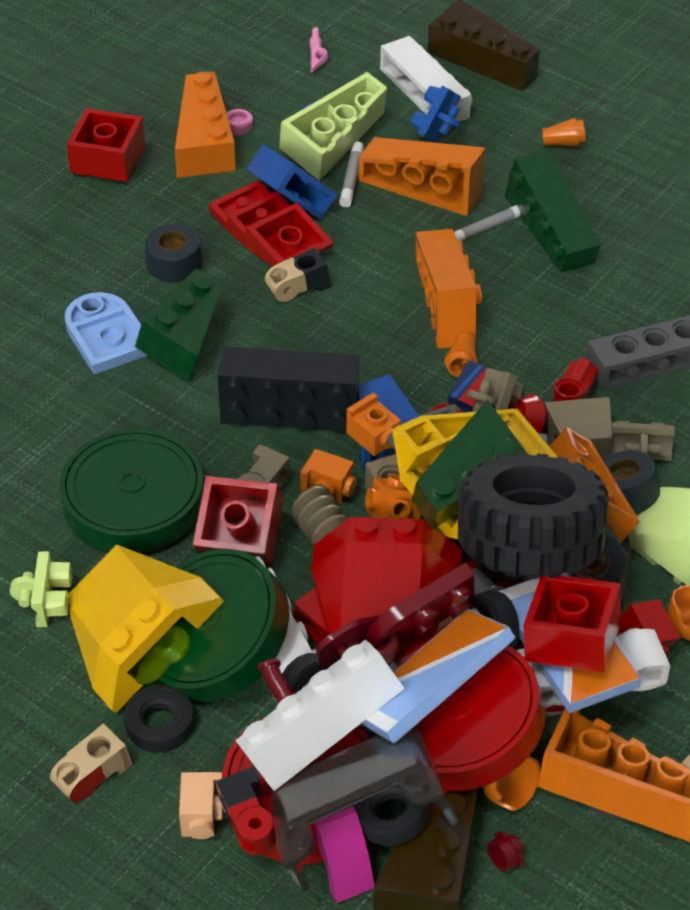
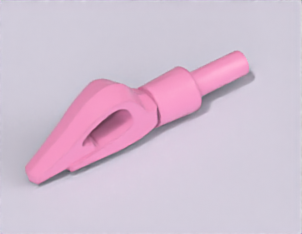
M317 27L312 29V37L309 40L311 73L323 66L328 60L327 51L321 48L322 40L319 37V29Z

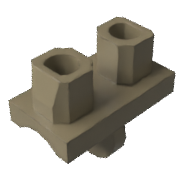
M487 368L479 391L468 390L466 397L476 400L472 412H477L487 399L495 410H505L508 408L509 401L516 402L520 399L524 387L516 381L517 375Z
M619 420L611 422L612 442L609 455L631 450L645 453L653 460L671 461L675 434L674 425L656 422L636 424L630 423V421Z

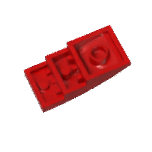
M259 180L209 203L208 212L226 231L245 248L271 266H275L314 247L320 254L334 245V242L298 203L290 205L278 191L271 194Z

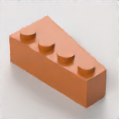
M198 72L186 75L175 145L177 178L236 171L235 143L215 72Z
M374 137L359 156L358 181L468 216L482 196L486 147Z

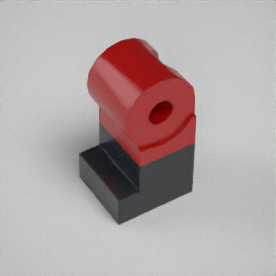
M255 766L216 781L219 801L241 848L246 853L256 856L270 851L276 839L272 815L266 809L260 807L257 800L263 797L261 779Z

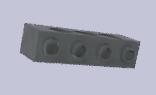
M690 315L588 341L586 359L591 360L593 366L598 369V376L595 382L600 390L605 391L690 369Z

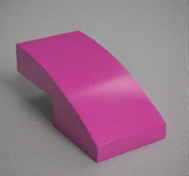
M354 807L314 821L319 853L326 862L330 893L336 903L374 889L369 854Z

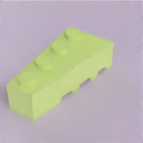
M368 72L362 74L282 121L279 148L320 181L348 152L353 143L357 142L384 114L387 87Z

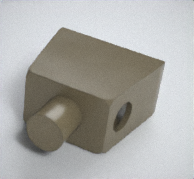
M609 397L545 402L547 421L543 431L547 434L550 445L568 427L592 441L602 459L610 454L612 426Z

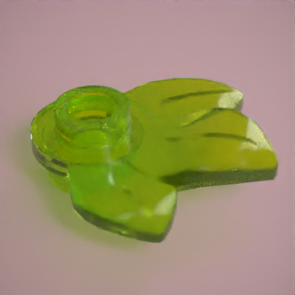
M172 626L132 667L138 670L136 677L138 684L156 681L165 673L170 664L179 661L186 654L190 645V638L184 629L179 626Z

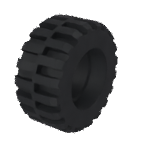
M516 453L515 456L510 457L507 455L497 456L493 461L487 459L481 462L478 467L474 466L460 483L458 507L459 543L476 563H484L487 569L494 572L500 570L508 576L517 577V575H525L527 578L539 579V576H549V578L560 577L562 573L566 572L573 574L578 572L582 566L587 567L592 564L604 549L609 502L608 490L593 470L588 471L585 465L578 462L571 463L567 458L560 456L553 458L548 457V454L537 453V455H527V453Z

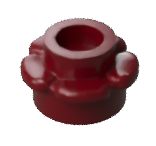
M498 831L494 835L495 839L487 844V853L490 860L503 872L511 868H520L523 864V855L525 853L522 842L514 834L507 835L503 831Z

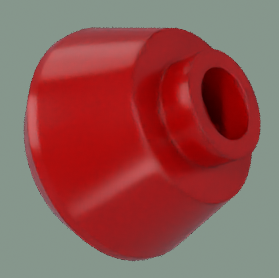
M526 394L521 396L516 402L509 401L507 409H518L538 434L543 431L547 421V411L543 401L537 395Z

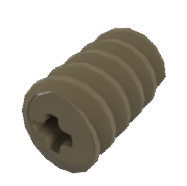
M321 485L305 490L298 496L291 509L292 518L313 548L315 543L348 519L346 515H343L342 509L336 505L334 498L329 495L330 493L327 488Z

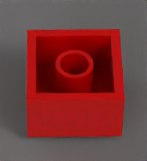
M86 108L66 144L70 173L127 182L145 147L143 117Z
M206 476L193 546L198 554L217 549H235L246 552L253 557L260 556L265 566H272L284 496L278 485L275 483Z
M562 575L555 578L540 576L523 624L525 659L528 662L605 673L621 620V583Z

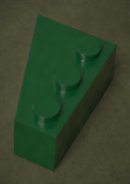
M195 269L143 319L134 347L189 382L222 285Z
M488 399L416 481L412 501L432 529L458 514L459 486L466 474L474 466L478 467L481 462L487 459L493 461L497 456L507 455L510 457L515 456L516 453H527Z

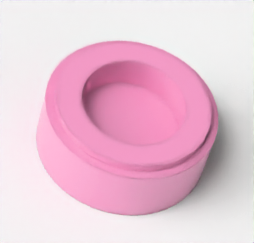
M234 109L226 113L232 135H244L252 130L253 117L248 111Z

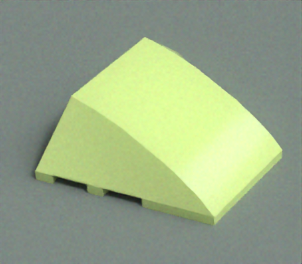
M660 487V496L657 501L647 510L636 513L640 522L623 542L651 564L661 565L674 575L673 581L679 586L683 584L690 586V489Z

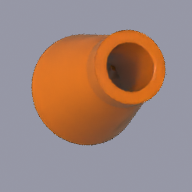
M572 118L542 129L544 146L579 147V144L586 143L583 119L576 120Z
M469 333L459 334L445 357L446 368L451 375L457 378L469 360L478 364L475 338Z

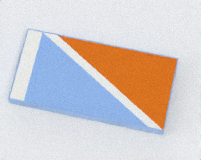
M567 572L561 574L562 576H569ZM531 579L498 591L505 593L515 607L519 622V638L523 644V624L539 579ZM615 640L605 673L536 663L568 713L637 689L641 685L642 678Z
M465 610L393 672L405 689L361 724L393 744L396 743L515 639L511 629L475 611Z

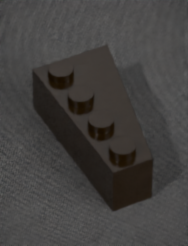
M455 1L429 24V54L520 91H524L537 78L540 49L464 1Z
M425 786L423 791L428 799V820L424 829L415 838L401 845H395L374 886L373 910H459L479 788L448 791Z

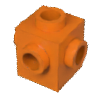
M389 474L387 479L374 477L372 488L367 490L365 496L366 511L372 518L420 519L421 512L412 501V494L400 481L399 475Z

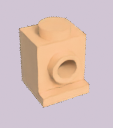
M181 772L179 807L181 837L207 839L214 836L215 820H222L223 807L219 801L216 781L222 779V772Z

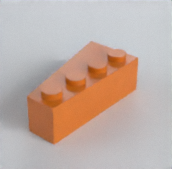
M453 229L416 232V263L421 284L425 291L427 307H430L432 315L430 319L432 329H436L435 341L437 349L452 347L457 336L461 333L471 334L475 338L476 345V304H481L482 294L480 284H475L474 270L469 269L468 255H463L462 240H457Z
M566 427L549 447L557 457L567 458L571 463L578 462L585 465L588 471L593 470L603 481L609 496L607 524L621 543L640 521L592 441Z
M565 708L544 752L537 787L690 842V769L667 756L660 759L648 752L646 744L635 738L628 742L610 732L611 725L599 718L593 722L580 715V710L568 713Z

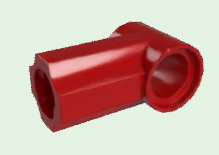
M579 358L577 361L570 362L563 377L554 384L552 402L587 398L598 376V369L593 366L591 360Z

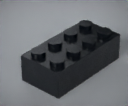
M223 346L218 370L220 423L346 432L347 408L359 401L360 355Z

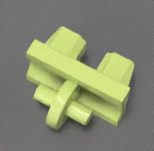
M49 551L38 552L35 577L31 572H24L23 577H17L11 582L10 594L19 601V606L28 607L31 602V608L37 612L36 627H48V620L51 616L68 615V592L53 591V587L72 586L73 572L71 563L52 562Z

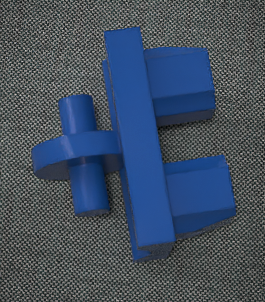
M443 85L441 88L429 86L424 95V100L432 104L427 115L418 110L412 117L410 124L418 130L417 133L437 143L441 134L447 135L452 125L460 129L462 123L455 120L460 111V108L456 107L461 96Z

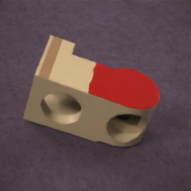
M103 723L67 752V755L52 769L50 780L72 802H79L87 798L101 782L117 771L121 774L132 766V762L126 745Z

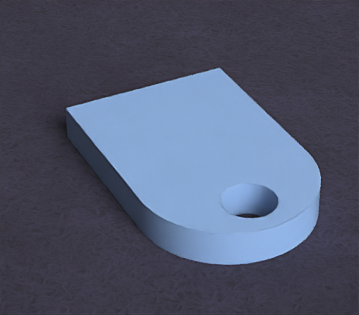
M96 292L75 299L65 311L66 330L94 375L148 356L134 347L141 324L122 298L110 293ZM88 308H98L94 311H86Z

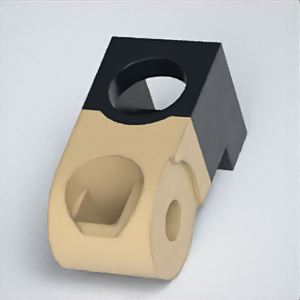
M315 247L271 267L265 275L267 286L276 299L281 302L290 301L298 293L305 292L314 287L319 292L331 287L327 264Z

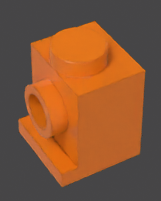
M374 392L347 408L346 433L373 456H376L385 449L392 448L387 442V437L395 427L401 425V420L378 402V396Z
M315 449L300 472L301 494L313 486L321 485L327 488L330 493L329 495L334 498L336 503L342 504L345 498H350L356 489L357 478L354 477V462Z

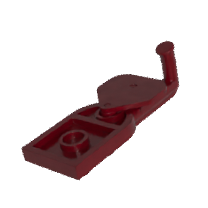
M465 562L399 602L385 613L351 621L328 635L317 645L316 655L318 664L322 669H328L342 658L343 653L348 648L367 640L381 654L389 666L399 647L416 637L424 639L438 629V624L450 616L452 619H456L465 610L471 609V604L474 602L475 574ZM270 659L261 662L258 665V670L262 672L267 686L277 702L280 703L284 698L295 694L280 671L281 661Z

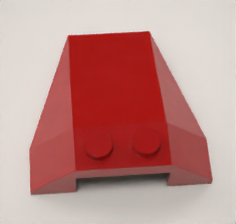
M349 517L315 543L313 550L311 576L331 633L351 621L385 613L399 602L459 567L462 561V548L437 528L432 529L425 519ZM416 637L399 647L395 657L424 639Z

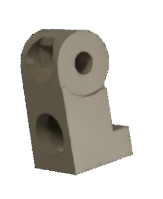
M259 444L252 453V468L248 473L237 478L238 480L275 483L281 490L290 479V457Z

